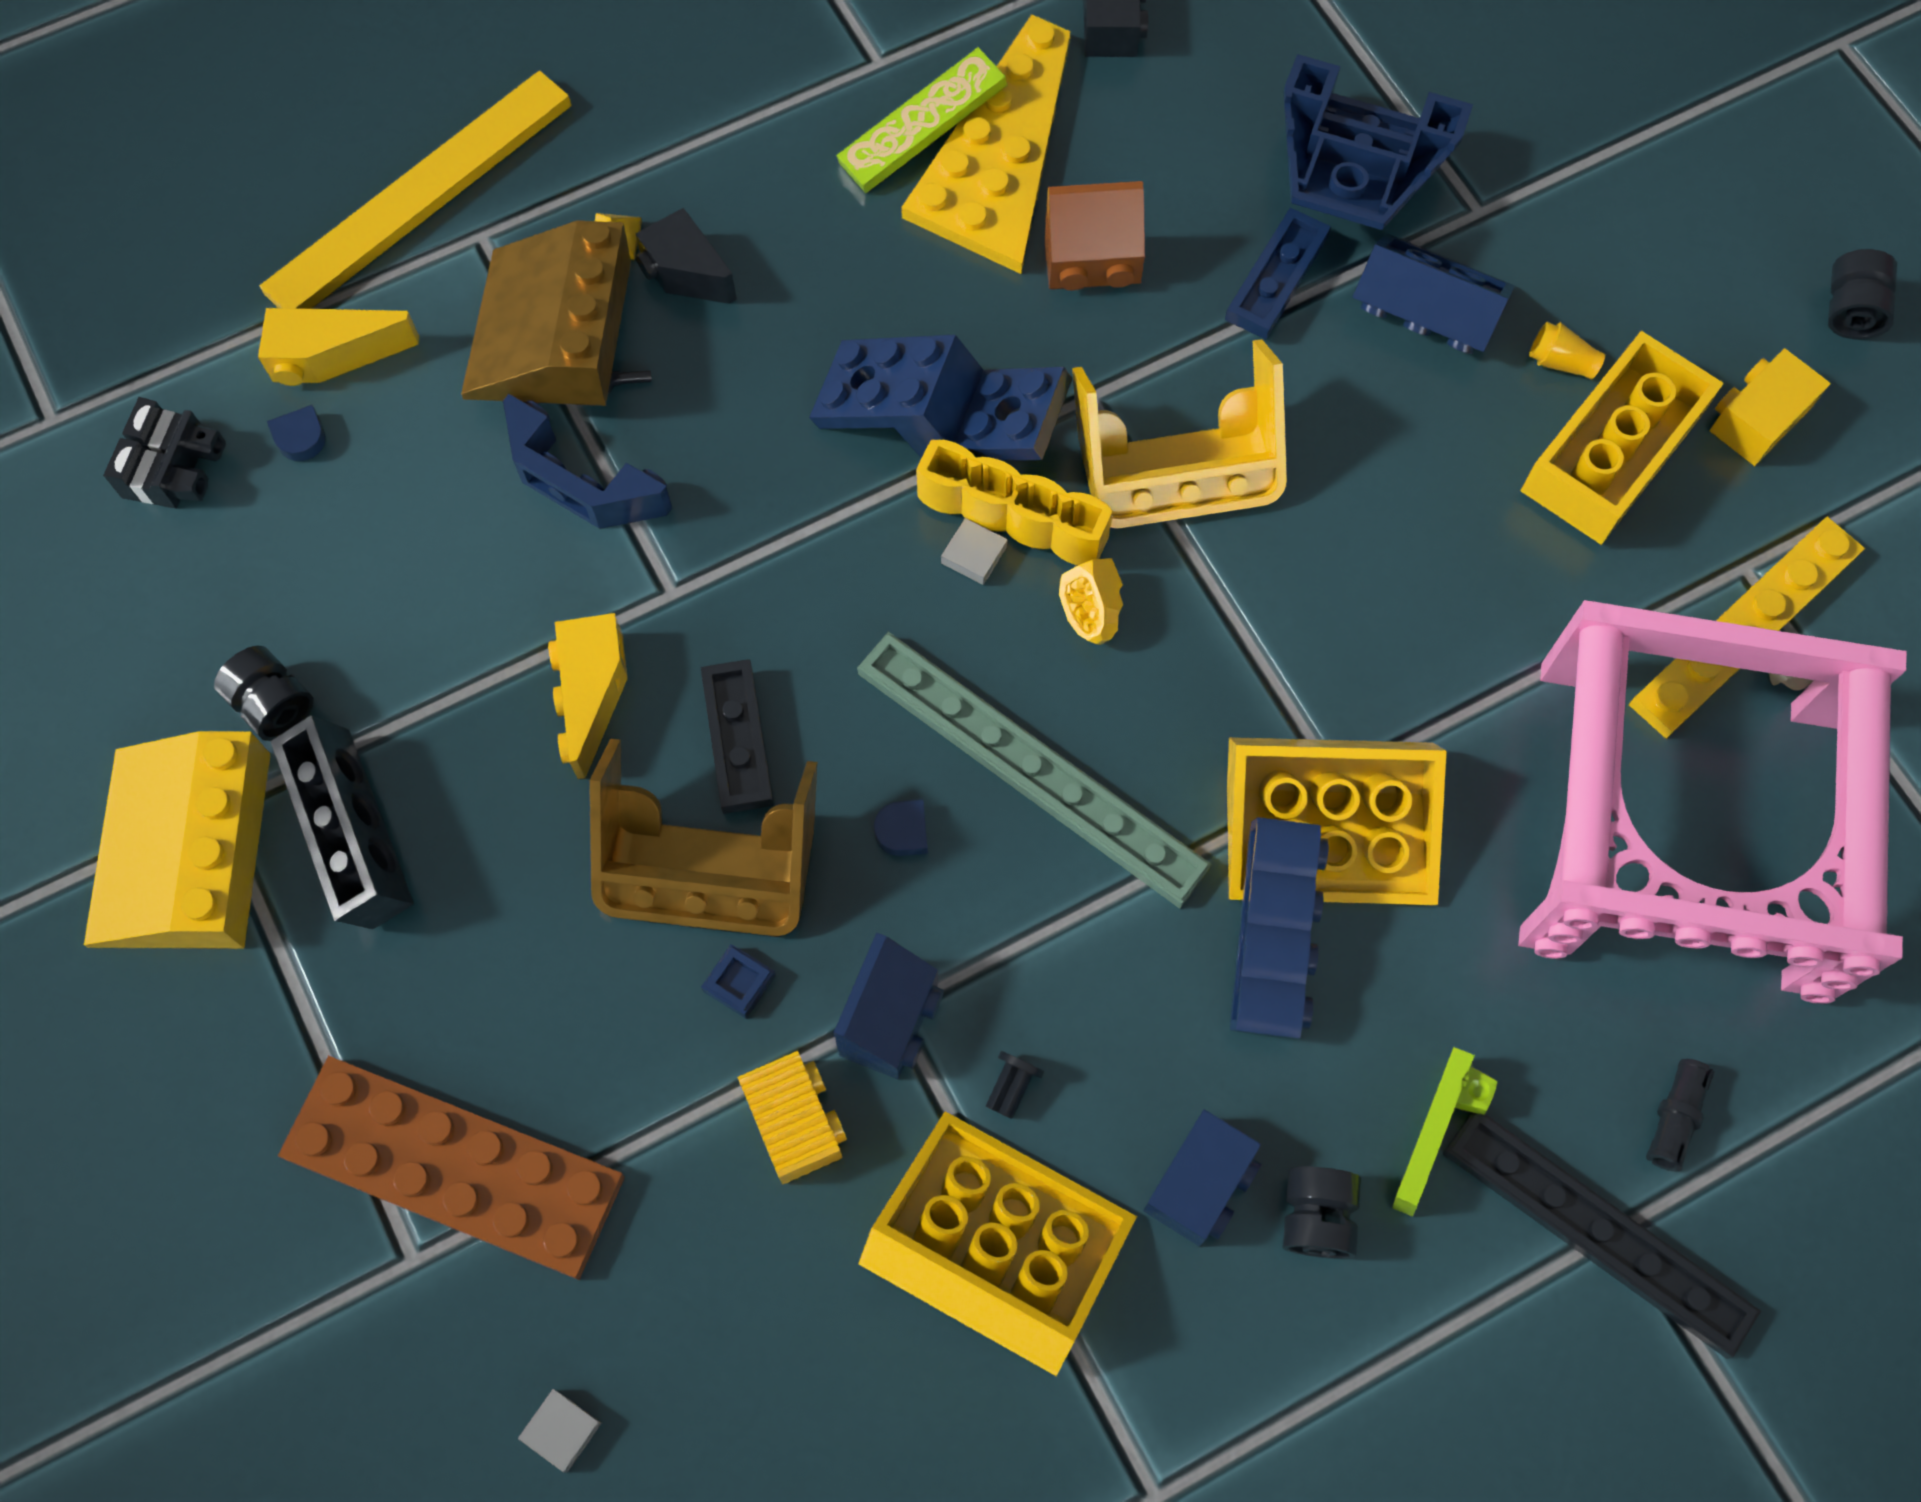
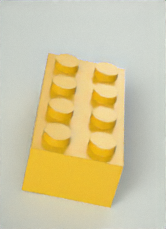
M1640 331L1536 461L1520 491L1602 545L1698 422L1724 383L1648 334Z

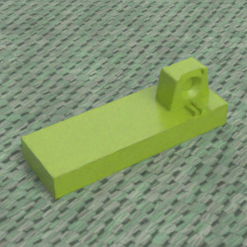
M1453 1047L1392 1206L1393 1209L1413 1217L1454 1108L1482 1115L1486 1114L1498 1082L1471 1066L1475 1055Z

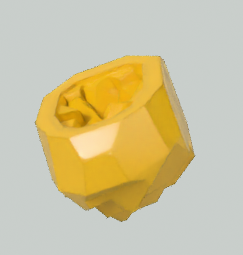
M1112 558L1090 560L1065 572L1060 578L1059 597L1068 622L1079 636L1098 645H1102L1112 639L1118 631V615L1123 606L1119 592L1123 584Z

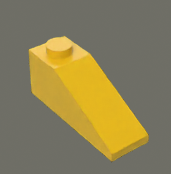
M266 308L258 358L272 382H278L287 386H297L301 383H321L419 345L420 336L408 311Z

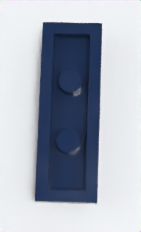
M1290 207L1229 305L1225 320L1266 340L1328 239L1331 226Z

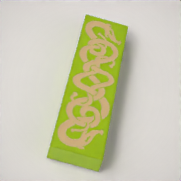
M977 47L837 154L839 164L859 187L867 193L1006 87V76Z

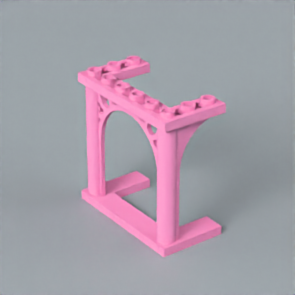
M1584 600L1541 664L1540 681L1575 687L1567 807L1560 851L1546 899L1520 926L1518 946L1535 949L1534 953L1541 957L1564 958L1567 954L1571 955L1594 932L1603 926L1619 929V933L1622 936L1633 939H1648L1657 935L1675 938L1677 945L1687 948H1706L1711 944L1729 947L1732 954L1741 957L1758 958L1767 954L1787 957V962L1790 965L1782 970L1781 991L1799 993L1802 1000L1811 1003L1834 1002L1837 997L1857 988V985L1872 976L1880 974V971L1902 959L1903 937L1887 934L1891 684L1906 671V651ZM1629 651L1814 680L1791 703V722L1837 729L1836 803L1834 825L1828 844L1820 858L1804 875L1788 884L1765 891H1723L1696 883L1682 876L1661 861L1644 843L1627 813L1621 789V759ZM1611 813L1615 820L1614 822L1611 821ZM1613 836L1623 839L1627 843L1628 849L1609 858V850L1614 851L1617 847ZM1839 851H1841V858L1837 856ZM1630 863L1642 864L1649 872L1647 886L1637 892L1622 890L1616 882V875L1619 869ZM1835 872L1837 874V879L1833 886L1823 881V873ZM1661 885L1669 886L1677 891L1679 898L1674 899L1672 895L1656 896L1655 894ZM1835 888H1840V894ZM1800 892H1811L1824 901L1830 913L1828 924L1814 922L1804 914L1798 901ZM1718 899L1726 901L1729 908L1717 906L1716 901ZM1768 904L1782 905L1788 917L1780 913L1770 915L1767 910Z

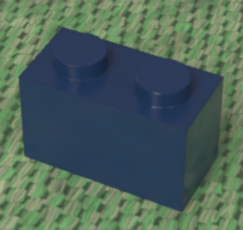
M1203 1109L1143 1211L1199 1247L1208 1235L1218 1240L1235 1212L1226 1206L1236 1187L1246 1192L1262 1165L1253 1159L1261 1144Z

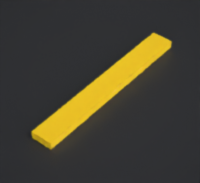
M539 70L259 285L262 292L278 308L312 309L570 108L572 105L569 95Z

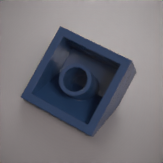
M876 932L834 1030L839 1056L899 1080L904 1066L913 1069L924 1042V1038L917 1036L924 1017L933 1020L944 994V989L937 987L938 970L889 937Z

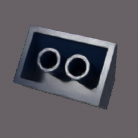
M1387 233L1374 245L1352 298L1361 301L1360 308L1370 314L1386 318L1388 313L1405 319L1404 326L1409 330L1429 336L1431 331L1448 337L1447 344L1459 351L1473 354L1475 349L1482 352L1485 351L1515 285Z

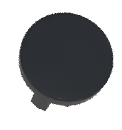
M1000 1051L998 1058L1006 1063L985 1107L1013 1119L1032 1076L1034 1075L1042 1079L1045 1071L1006 1052Z

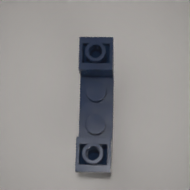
M510 394L503 400L512 460L523 484L599 529L667 516L673 509L666 482L650 469L645 468L643 471H640L626 462L605 490L593 478L584 474L579 478L567 471L564 464L558 458L547 452L556 441L549 422V414L540 405L531 400H527L524 403Z

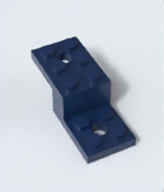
M956 335L842 340L809 418L819 429L895 428L920 458H922L930 440H947L965 447L976 458L1042 460L1073 378L1065 367L983 370ZM1020 408L1018 411L1011 413L1013 410Z

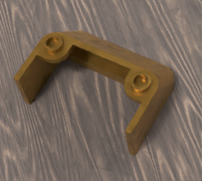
M610 739L590 778L591 896L594 904L601 912L615 918L768 936H782L790 933L798 924L804 899L814 834L817 762L807 761L794 804H780L771 808L764 817L761 836L662 825L661 805L653 793L641 787L621 785V740Z

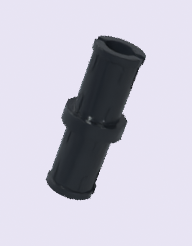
M1681 1059L1671 1091L1667 1099L1660 1102L1657 1110L1660 1120L1646 1159L1652 1161L1653 1165L1661 1169L1673 1172L1682 1170L1687 1154L1686 1151L1694 1130H1698L1702 1126L1704 1115L1701 1112L1703 1102L1715 1075L1714 1070L1709 1069L1710 1066L1694 1059Z

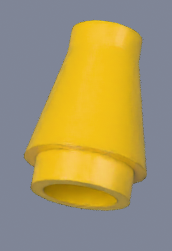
M1546 322L1539 330L1529 351V356L1538 360L1537 366L1581 375L1590 380L1597 375L1605 360L1604 353L1593 348L1561 322L1557 325Z

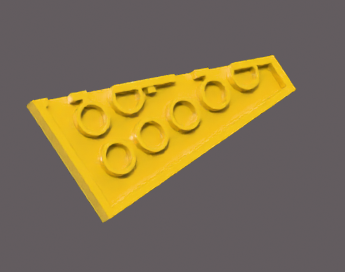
M1035 15L1030 16L997 65V68L1006 76L1007 86L957 124L903 204V219L1022 274L1025 251L1030 236L1034 208L1038 198L1049 145L1050 131L1054 121L1059 88L1070 44V31Z

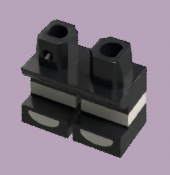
M138 397L122 432L126 439H119L103 476L122 499L177 509L181 499L203 500L208 488V477L203 470L196 469L195 465L198 458L215 462L219 460L225 449L226 441L218 430L202 425L192 411L184 410L182 414L162 409L157 401Z

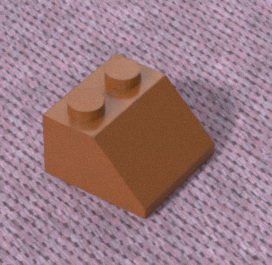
M1143 181L1048 187L1044 243L1049 289L1079 290L1084 287L1108 285L1119 288L1141 283L1145 259Z

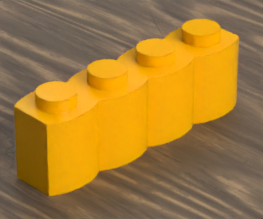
M930 440L916 468L917 496L928 507L946 514H962L968 520L990 531H1006L1017 542L1031 548L1051 549L1058 557L1071 564L1080 565L1093 559H1099L1108 541L1113 510L1102 500L1085 493H1067L1060 485L1042 476L1021 475L1014 467L1001 460L989 457L976 458L968 449L957 443L947 440Z

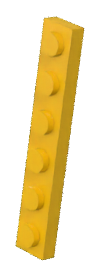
M1827 516L1716 621L1780 631L1851 564L1865 548ZM1676 658L1633 698L1629 706L1667 739L1740 668Z

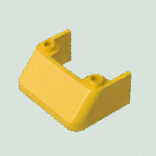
M1262 339L1253 340L1254 387L1237 389L1226 395L1218 410V429L1127 442L1126 427L1117 414L1108 410H1098L1097 392L1083 368H1072L1078 440L1090 494L1105 502L1113 510L1110 527L1125 528L1265 506L1275 502L1283 494L1287 483L1283 363Z

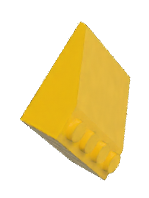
M198 731L116 749L84 941L86 947L245 948L270 762V752L252 732Z
M1229 737L1227 776L1229 899L1242 900L1251 821L1260 817L1321 825V838L1328 839L1329 851L1325 869L1317 870L1316 890L1323 892L1324 902L1438 905L1447 751L1435 743Z
M945 1111L872 1226L858 1264L1056 1376L1074 1344L1137 1216Z

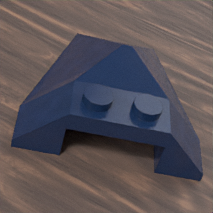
M1297 54L1283 92L1291 203L1383 230L1459 146L1473 104L1429 92L1421 117H1414L1334 94L1341 66Z

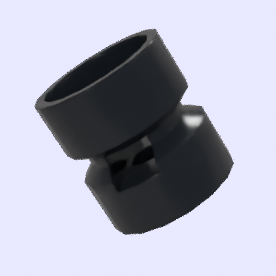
M1860 249L1845 253L1837 258L1832 265L1831 294L1833 298L1829 303L1828 327L1833 333L1849 339H1869L1888 332L1893 326L1897 261L1892 255L1874 249Z
M252 646L236 653L226 661L214 680V689L236 712L241 713V718L265 741H272L306 719L313 707L314 697L292 674L287 676V669L264 646Z
M1312 1166L1290 1168L1286 1201L1294 1207V1212L1285 1217L1283 1249L1292 1253L1319 1258L1350 1259L1356 1257L1358 1225L1350 1219V1214L1359 1209L1361 1177L1352 1172L1333 1168ZM1322 1215H1325L1324 1221H1322Z

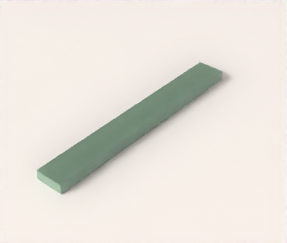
M890 632L882 638L857 667L859 676L1179 909L1210 871L1212 864Z

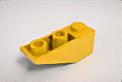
M615 613L555 622L556 640L548 642L553 671L560 670L561 686L553 687L554 705L557 716H564L566 728L565 733H558L559 753L562 763H570L578 779L586 778L628 679L623 634Z

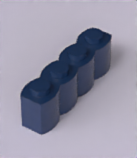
M1260 817L1251 821L1230 1031L1296 1039L1300 1038L1302 1028H1310L1313 1016V998L1305 996V984L1307 975H1315L1318 964V945L1310 943L1312 922H1320L1324 902L1323 892L1316 890L1317 870L1325 869L1329 851L1328 839L1321 838V825Z

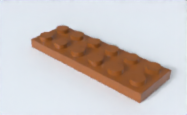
M331 1056L327 1057L278 1154V1157L577 1280L581 1278L625 1178L621 1172Z

